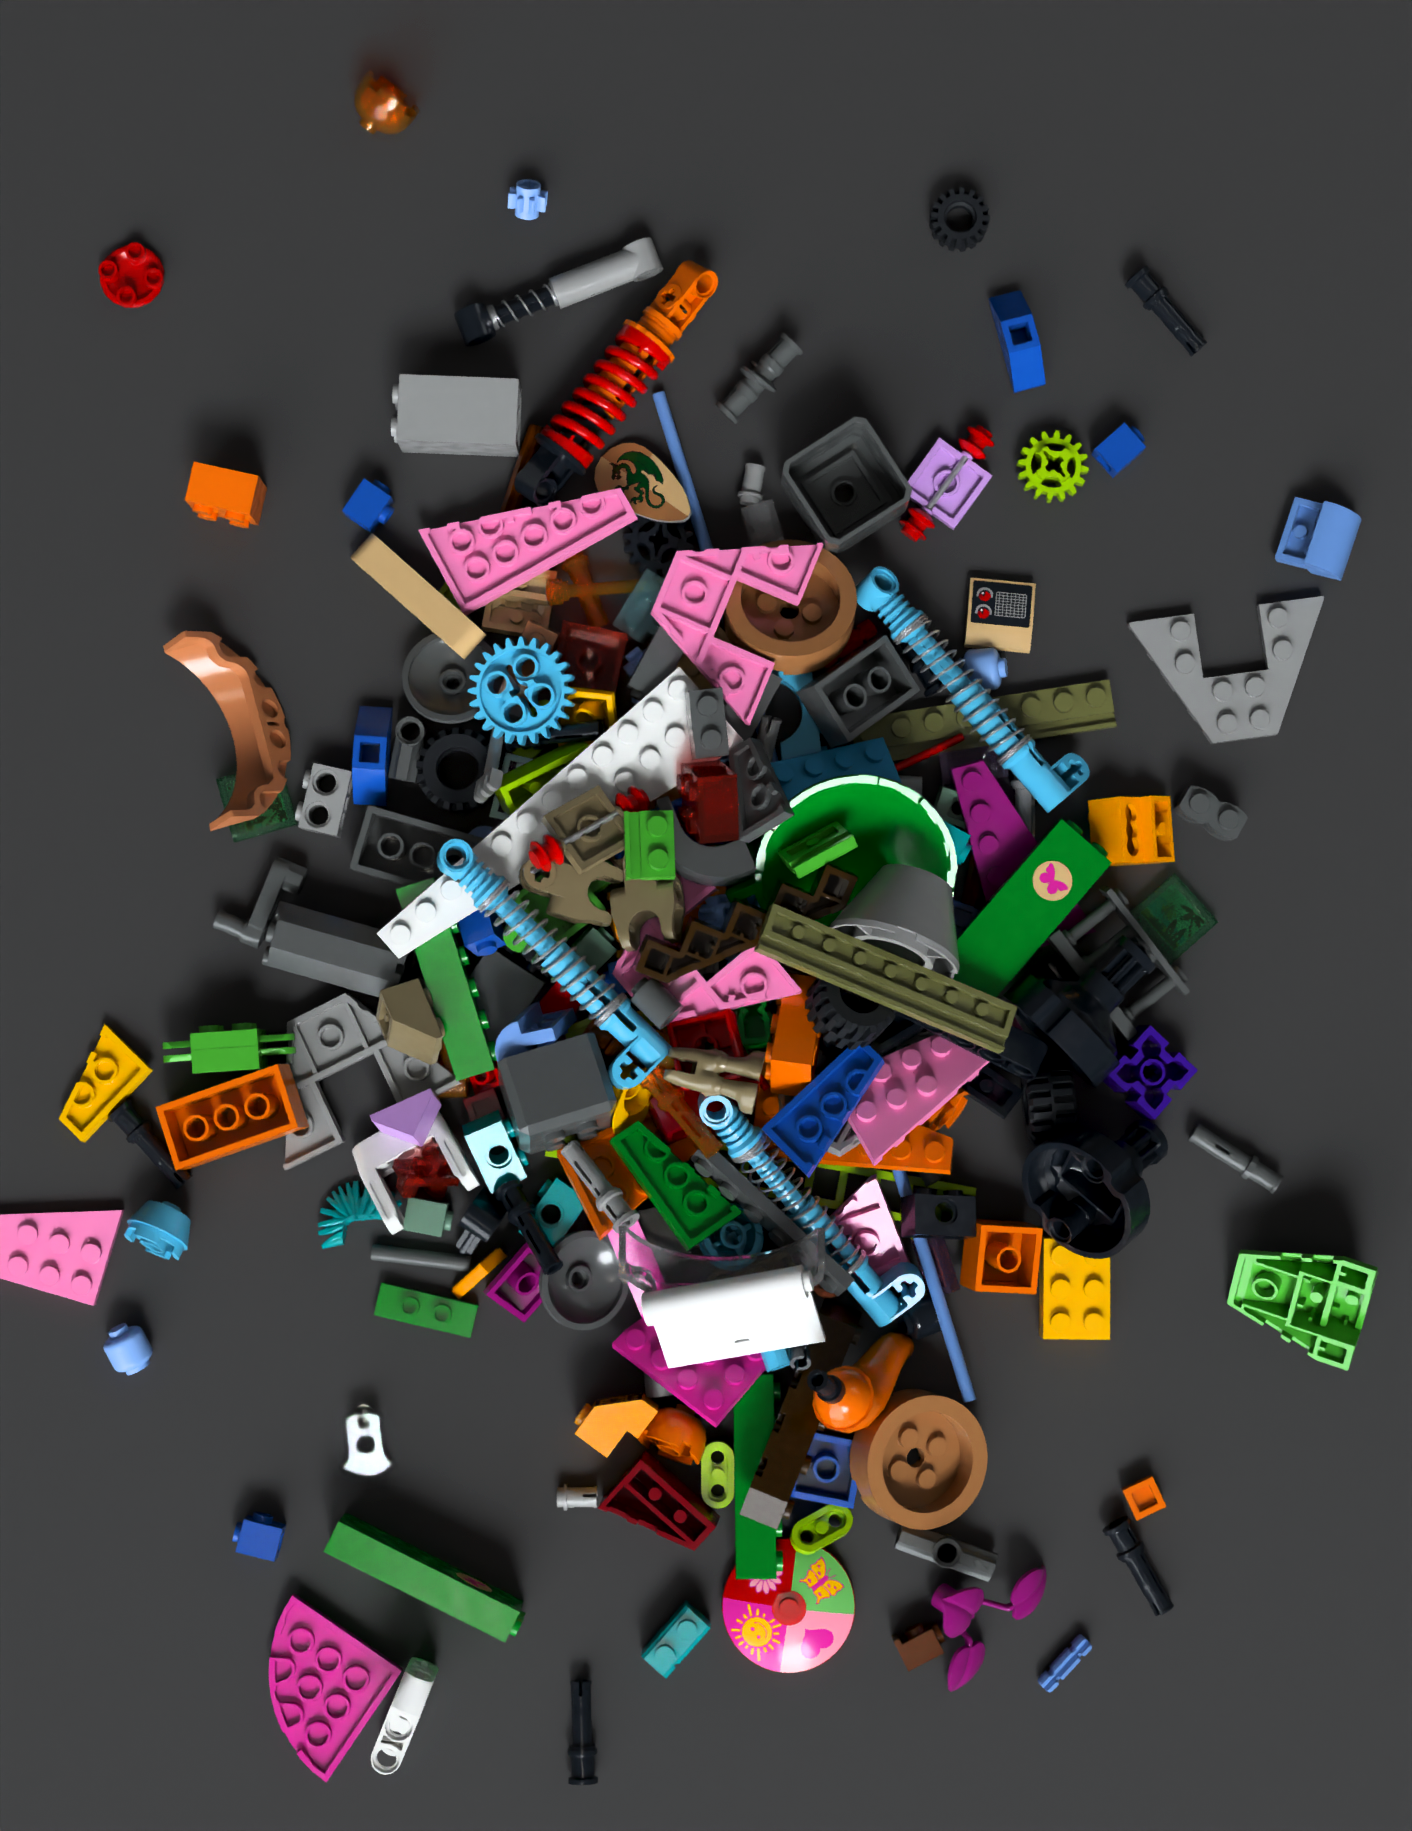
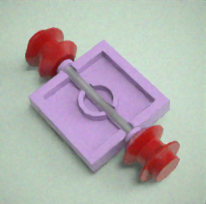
M977 425L975 428L967 427L970 434L967 439H958L962 449L961 453L939 437L908 480L912 487L910 500L921 508H908L911 517L908 521H899L903 526L900 531L907 538L914 542H917L918 539L926 541L927 538L923 533L925 529L935 528L931 516H934L954 530L988 484L993 475L972 461L973 458L985 459L986 456L983 449L986 446L994 447V443L991 441L993 435L980 425Z

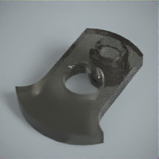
M368 1405L358 1406L354 1413L346 1417L350 1457L343 1464V1468L356 1475H375L387 1469L392 1464L393 1459L384 1453L380 1414L374 1412ZM366 1417L368 1418V1420L362 1421L359 1418ZM364 1435L370 1436L375 1441V1446L371 1450L363 1451L357 1447V1439Z

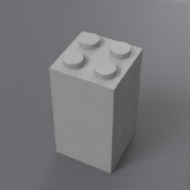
M399 374V384H393L392 401L398 411L397 416H392L391 436H394V443H398L402 452L503 457L519 456L522 389L519 379Z

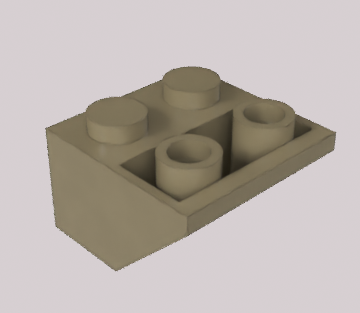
M418 978L380 990L376 1019L388 1047L432 1065L438 1061L445 1029L440 1017H434L431 1007H433L431 994L427 988H422Z

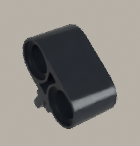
M485 1186L458 1224L464 1228V1231L456 1242V1247L459 1253L463 1255L473 1254L481 1240L487 1243L507 1214L503 1203L497 1201L494 1192L490 1193L489 1189Z

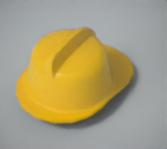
M631 1063L621 1067L623 1070L620 1074L621 1078H633L630 1075V1071L637 1067V1065ZM655 1067L640 1084L631 1089L621 1090L612 1086L617 1099L612 1118V1129L615 1135L637 1121L643 1123L649 1110L650 1099L657 1093L661 1084L662 1073L658 1067Z

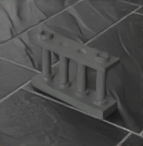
M1103 885L1099 891L1106 901L1068 931L1066 929L1060 931L1056 928L1046 941L1077 980L1091 966L1095 968L1117 946L1115 942L1122 935L1129 939L1135 937L1145 947L1152 962L1157 965L1165 978L1129 1007L1123 1006L1120 1009L1118 1006L1111 1013L1112 1027L1120 1037L1129 1041L1139 1033L1133 1026L1137 1016L1172 988L1183 995H1187L1190 990L1184 984L1188 981L1185 974L1178 966L1171 967L1126 908L1129 902L1118 888L1113 890ZM1115 910L1126 926L1088 957L1086 955L1080 957L1073 948L1077 945L1076 941Z

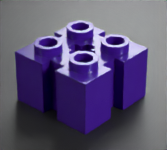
M1143 1025L1136 1028L1139 1032L1137 1035L1122 1044L1127 1052L1124 1055H1116L1120 1064L1103 1082L1114 1092H1127L1129 1096L1125 1102L1143 1119H1156L1172 1101L1167 1095L1169 1090H1181L1198 1069L1180 1052L1165 1051L1164 1049L1169 1042L1151 1025ZM1145 1066L1149 1067L1147 1071L1150 1074L1149 1078H1145L1143 1075Z

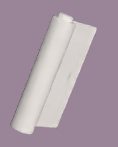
M803 1265L645 1292L641 1295V1307L647 1326L655 1327L668 1369L825 1342L826 1339L812 1295L814 1290L812 1273L810 1270L805 1271Z

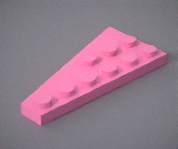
M617 488L583 495L579 499L565 502L559 500L536 508L526 507L482 516L478 520L463 523L458 521L448 523L444 527L424 528L418 531L462 613L467 616L636 521L638 518L622 489Z
M1014 1017L1012 1026L1023 1031L1019 1022ZM936 1034L883 1056L884 1065L848 1118V1122L873 1166H876L883 1159V1155L891 1148L897 1147L905 1140V1136L917 1125L921 1126L953 1098L960 1087L967 1081L971 1082L979 1075V1071L989 1061Z
M124 1210L0 1214V1279L92 1306L96 1305Z

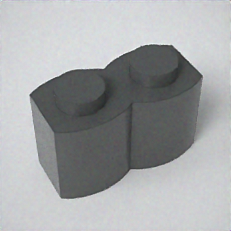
M1199 786L1185 788L1173 809L1182 820L1193 825H1202L1208 834L1222 841L1237 839L1248 819L1247 815L1239 807L1231 803L1219 802L1214 794Z

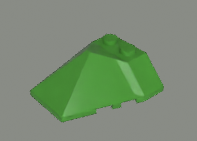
M1240 1250L1227 1304L1261 1326L1266 1323L1281 1333L1280 1338L1290 1343L1293 1340L1308 1350L1307 1355L1313 1359L1348 1371L1365 1321L1378 1275V1267L1345 1256Z

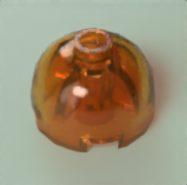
M369 70L359 82L353 100L356 112L361 116L360 125L372 134L380 131L386 135H395L404 131L420 113L418 106L413 104L410 108L404 102L407 95L383 76L375 80L373 77L375 74Z

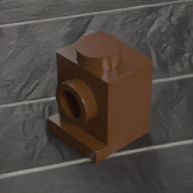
M922 1623L913 1625L904 1631L906 1636L902 1638L899 1637L898 1633L891 1635L908 1671L944 1653L940 1644L946 1640L937 1623L932 1626L930 1623L925 1626Z

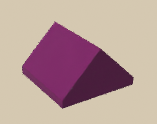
M527 1242L483 1291L489 1298L524 1323L542 1303L539 1291L541 1266Z

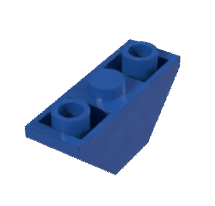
M1021 290L989 298V305L1013 393L1044 386L1046 381L1041 344L1032 312Z
M359 706L352 758L353 804L387 806L393 708Z

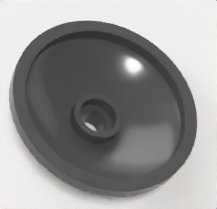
M435 633L425 637L409 652L403 665L402 685L407 700L419 714L435 722L455 724L473 719L475 714L480 711V708L469 706L471 701L477 699V695L468 692V689L477 687V682L472 681L469 677L470 675L480 674L481 671L474 664L481 663L485 665L487 661L482 653L487 652L494 655L493 649L482 640L464 660ZM501 677L497 678L493 684L496 694L499 692ZM455 682L459 684L458 688L456 689L448 688L449 684Z
M579 1230L569 1233L553 1245L555 1252L563 1262L562 1268L551 1275H544L542 1268L540 1270V1296L549 1315L559 1324L574 1330H592L606 1324L619 1312L627 1297L629 1286L608 1235L599 1241L595 1231ZM576 1272V1280L572 1283V1275Z

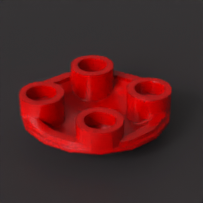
M132 242L114 250L98 268L100 284L104 294L114 304L125 308H139L150 303L159 295L164 284V268L160 259L150 249L143 247L142 244Z

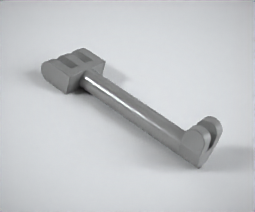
M519 705L514 706L509 712L510 720L513 723L517 722L523 715L522 708ZM495 727L492 728L484 774L476 781L474 800L480 804L492 796L502 784L504 772L499 770L498 767L503 746V735L499 739L492 737Z

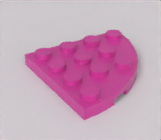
M642 1318L627 1328L612 1343L614 1350L715 1428L766 1370L760 1353L668 1369L655 1327L647 1326Z
M293 1593L280 1616L274 1632L269 1657L270 1695L280 1728L296 1750V1754L313 1773L327 1782L403 1668Z

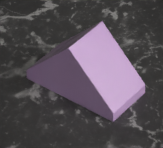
M429 1088L371 1114L370 1118L382 1133L422 1147L442 1104L433 1090Z

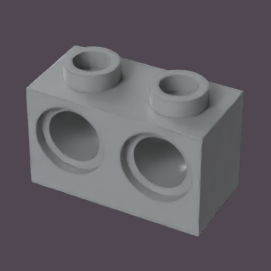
M313 763L312 770H306L302 788L307 789L304 802L299 801L295 813V820L299 821V828L341 838L353 787L352 771ZM327 775L334 776L336 780L335 788L330 792H322L319 788L320 780ZM319 807L326 808L328 811L326 822L320 825L314 824L312 821L313 811Z

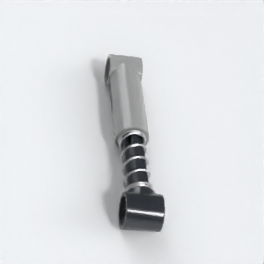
M642 238L626 245L618 252L548 278V285L543 284L541 289L536 291L530 289L529 293L523 296L516 294L515 299L507 302L502 300L501 304L497 306H485L484 303L471 304L458 310L454 317L467 347L475 346L496 336L495 330L500 329L502 326L505 327L506 323L516 320L519 322L521 317L528 314L533 316L534 312L541 309L547 311V308L554 304L562 309L631 281L639 282L654 277L662 272L664 268L652 238Z

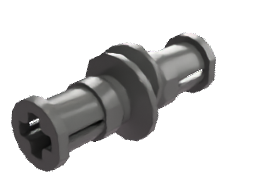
M785 333L780 335L781 339L760 358L758 364L752 360L750 361L753 369L741 366L740 371L744 378L736 383L735 388L722 402L717 401L715 403L718 409L735 425L739 421L737 418L758 399L759 394L764 389L774 393L777 391L772 381L784 372V368L797 354L801 356L804 353Z

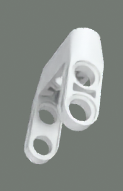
M440 1111L422 1147L378 1131L358 1143L352 1150L360 1177L383 1222L392 1235L405 1228L404 1217L384 1177L436 1147H440L454 1176L459 1178L467 1191L480 1185L457 1138Z
M412 1657L405 1669L371 1754L372 1767L380 1774H392L401 1765L439 1670L431 1662ZM383 1750V1752L390 1756H396L395 1764L389 1767L381 1765L377 1759L378 1752Z

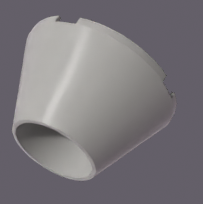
M887 864L882 866L829 926L951 979L954 978L955 974H958L960 964L952 888L945 880L926 870L903 864Z

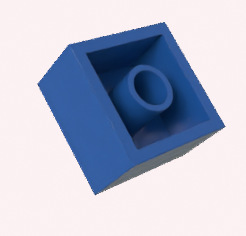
M816 1430L807 1453L813 1456L806 1476L799 1473L790 1497L853 1509L857 1485L852 1480L850 1472V1449L854 1436Z

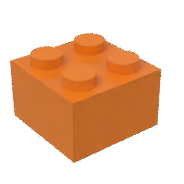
M193 461L185 501L192 508L193 512L198 513L197 517L217 521V517H222L230 520L229 524L249 528V524L259 526L267 487L258 475Z
M976 1219V1237L964 1239L960 1285L978 1292L1036 1294L1043 1228L1028 1222Z

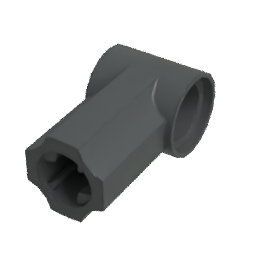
M407 716L402 718L395 727L396 738L388 778L417 783L418 769L416 764L421 756L419 753L428 737V729L422 720L413 716ZM410 723H416L420 728L418 738L413 741H407L403 735L404 728Z

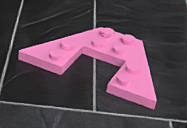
M823 543L789 546L787 544L779 545L778 547L752 546L729 550H719V548L705 549L704 551H676L650 614L709 683L714 688L722 687L723 699L748 726L753 719L775 663L715 638L714 635L736 581L798 606L823 548Z
M675 872L683 888L685 917L717 889L715 886H706L689 881ZM658 917L648 919L643 924L640 930V946L646 934L671 944L669 941L664 940ZM640 946L637 951L632 952L624 949L612 973L631 997L634 996L631 990L641 979L646 977L650 980L652 978L634 970L633 963ZM755 947L743 951L707 982L697 970L668 983L660 981L684 1006L671 1022L728 1008L736 1009L801 994L802 990L778 961L755 952Z

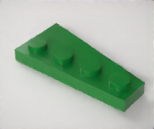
M635 1122L609 1141L686 1251H689L743 1213L735 1204H730L720 1195L721 1192L712 1184H707L699 1177L688 1163H683L675 1156L671 1149L641 1122Z

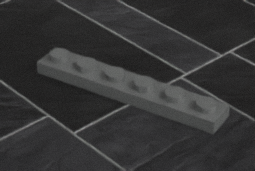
M707 1141L692 1155L690 1159L694 1162L695 1169L702 1176L710 1177L718 1184L719 1191L723 1196L731 1201L735 1200L744 1209L743 1212L750 1221L755 1224L759 1223L769 1232V1238L776 1245L784 1246L793 1255V1260L797 1265H803L805 1270H810L818 1278L819 1285L825 1291L834 1293L838 1297L853 1283L855 1279Z

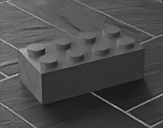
M368 805L349 869L407 886L436 876L440 878L444 874L438 868L436 859L438 852L447 841L461 839L467 842L471 848H474L484 838ZM457 850L446 852V859L451 865H454L463 857Z

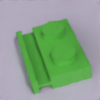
M673 810L624 811L625 881L631 879L675 880Z
M834 821L779 851L778 854L782 863L800 879L857 848L858 845L854 836L849 834L848 830L838 821Z

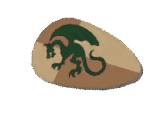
M622 443L610 448L601 456L595 468L594 477L599 492L621 488L634 513L653 521L679 523L685 522L690 518L692 510L683 487L663 462L646 447L636 443Z

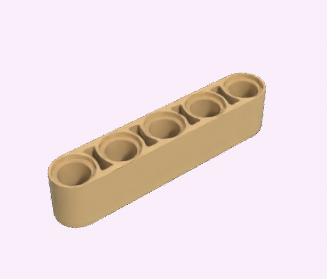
M373 533L350 556L358 566L464 660L485 638L486 634Z

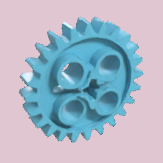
M519 636L517 645H515L512 639L506 638V648L503 649L499 644L495 643L493 644L494 655L487 652L482 653L487 661L485 665L481 663L474 664L481 672L479 675H470L469 677L472 681L477 682V687L468 689L469 693L477 695V699L471 701L469 706L480 708V711L475 714L474 718L477 720L486 719L482 726L483 730L488 731L495 727L492 737L499 739L505 733V743L512 744L516 736L518 744L525 746L527 736H529L532 743L538 744L539 733L549 739L551 738L549 728L561 730L562 728L557 720L560 717L563 719L570 718L564 711V708L575 706L572 701L567 700L568 695L577 693L576 689L570 688L567 683L575 679V676L564 674L570 667V664L568 662L558 663L562 656L561 652L556 651L549 655L552 645L545 643L539 649L540 643L536 638L530 641L529 646L526 638L523 636ZM527 660H533L535 664L533 674L524 677L521 671L523 663ZM508 665L512 666L518 683L528 687L524 693L529 702L535 707L538 713L536 717H533L526 699L516 695L520 692V688L508 673ZM503 676L507 682L506 688L502 693L496 694L493 684L497 678ZM548 688L551 692V699L548 704L541 706L537 700L538 694L542 689ZM520 705L523 715L518 722L513 723L510 720L509 712L514 706Z

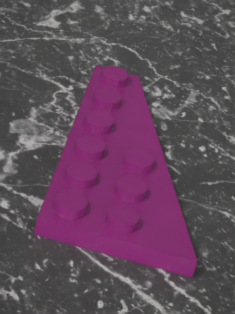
M979 759L951 767L950 771L966 832L971 835L969 844L972 845L971 852L986 903L1034 848L1037 841L985 762ZM1078 904L1056 927L1060 931L1066 929L1068 931L1086 917ZM1092 928L1086 934H1090L1096 931L1094 930V928ZM1045 940L1040 947L1047 946L1049 943Z

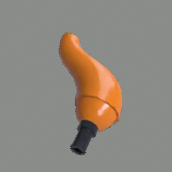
M890 1332L881 1336L852 1366L834 1368L827 1373L823 1370L821 1372L819 1369L813 1370L807 1378V1384L814 1391L812 1406L816 1418L826 1428L848 1434L868 1427L885 1409L900 1371L914 1351L913 1340L901 1332Z

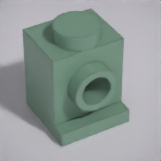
M940 785L933 807L947 823L965 828L962 813L954 814L951 810L952 805L958 802L956 791Z

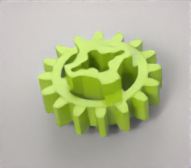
M1055 430L1052 438H1049L1047 433L1043 431L1040 434L1039 442L1034 437L1030 438L1028 442L1031 449L1022 448L1020 453L1026 459L1018 460L1016 466L1024 468V471L1020 472L1017 477L1018 480H1027L1023 488L1025 491L1031 488L1035 490L1034 499L1037 500L1043 494L1046 495V503H1050L1053 496H1057L1058 500L1063 502L1065 500V492L1072 497L1077 493L1074 484L1082 487L1085 483V480L1080 475L1087 474L1089 467L1083 466L1081 463L1087 460L1088 455H1079L1078 450L1082 446L1080 442L1075 445L1070 444L1072 435L1068 434L1063 440L1060 439L1059 430ZM1048 446L1059 447L1063 450L1053 451L1050 450ZM1033 456L1036 457L1035 460L1038 462V470L1034 474L1031 469ZM1071 460H1073L1074 464L1072 478L1067 471V465ZM1048 462L1050 464L1055 462L1059 464L1057 472L1055 470L1047 471ZM1044 482L1055 483L1057 487L1052 488L1042 484Z

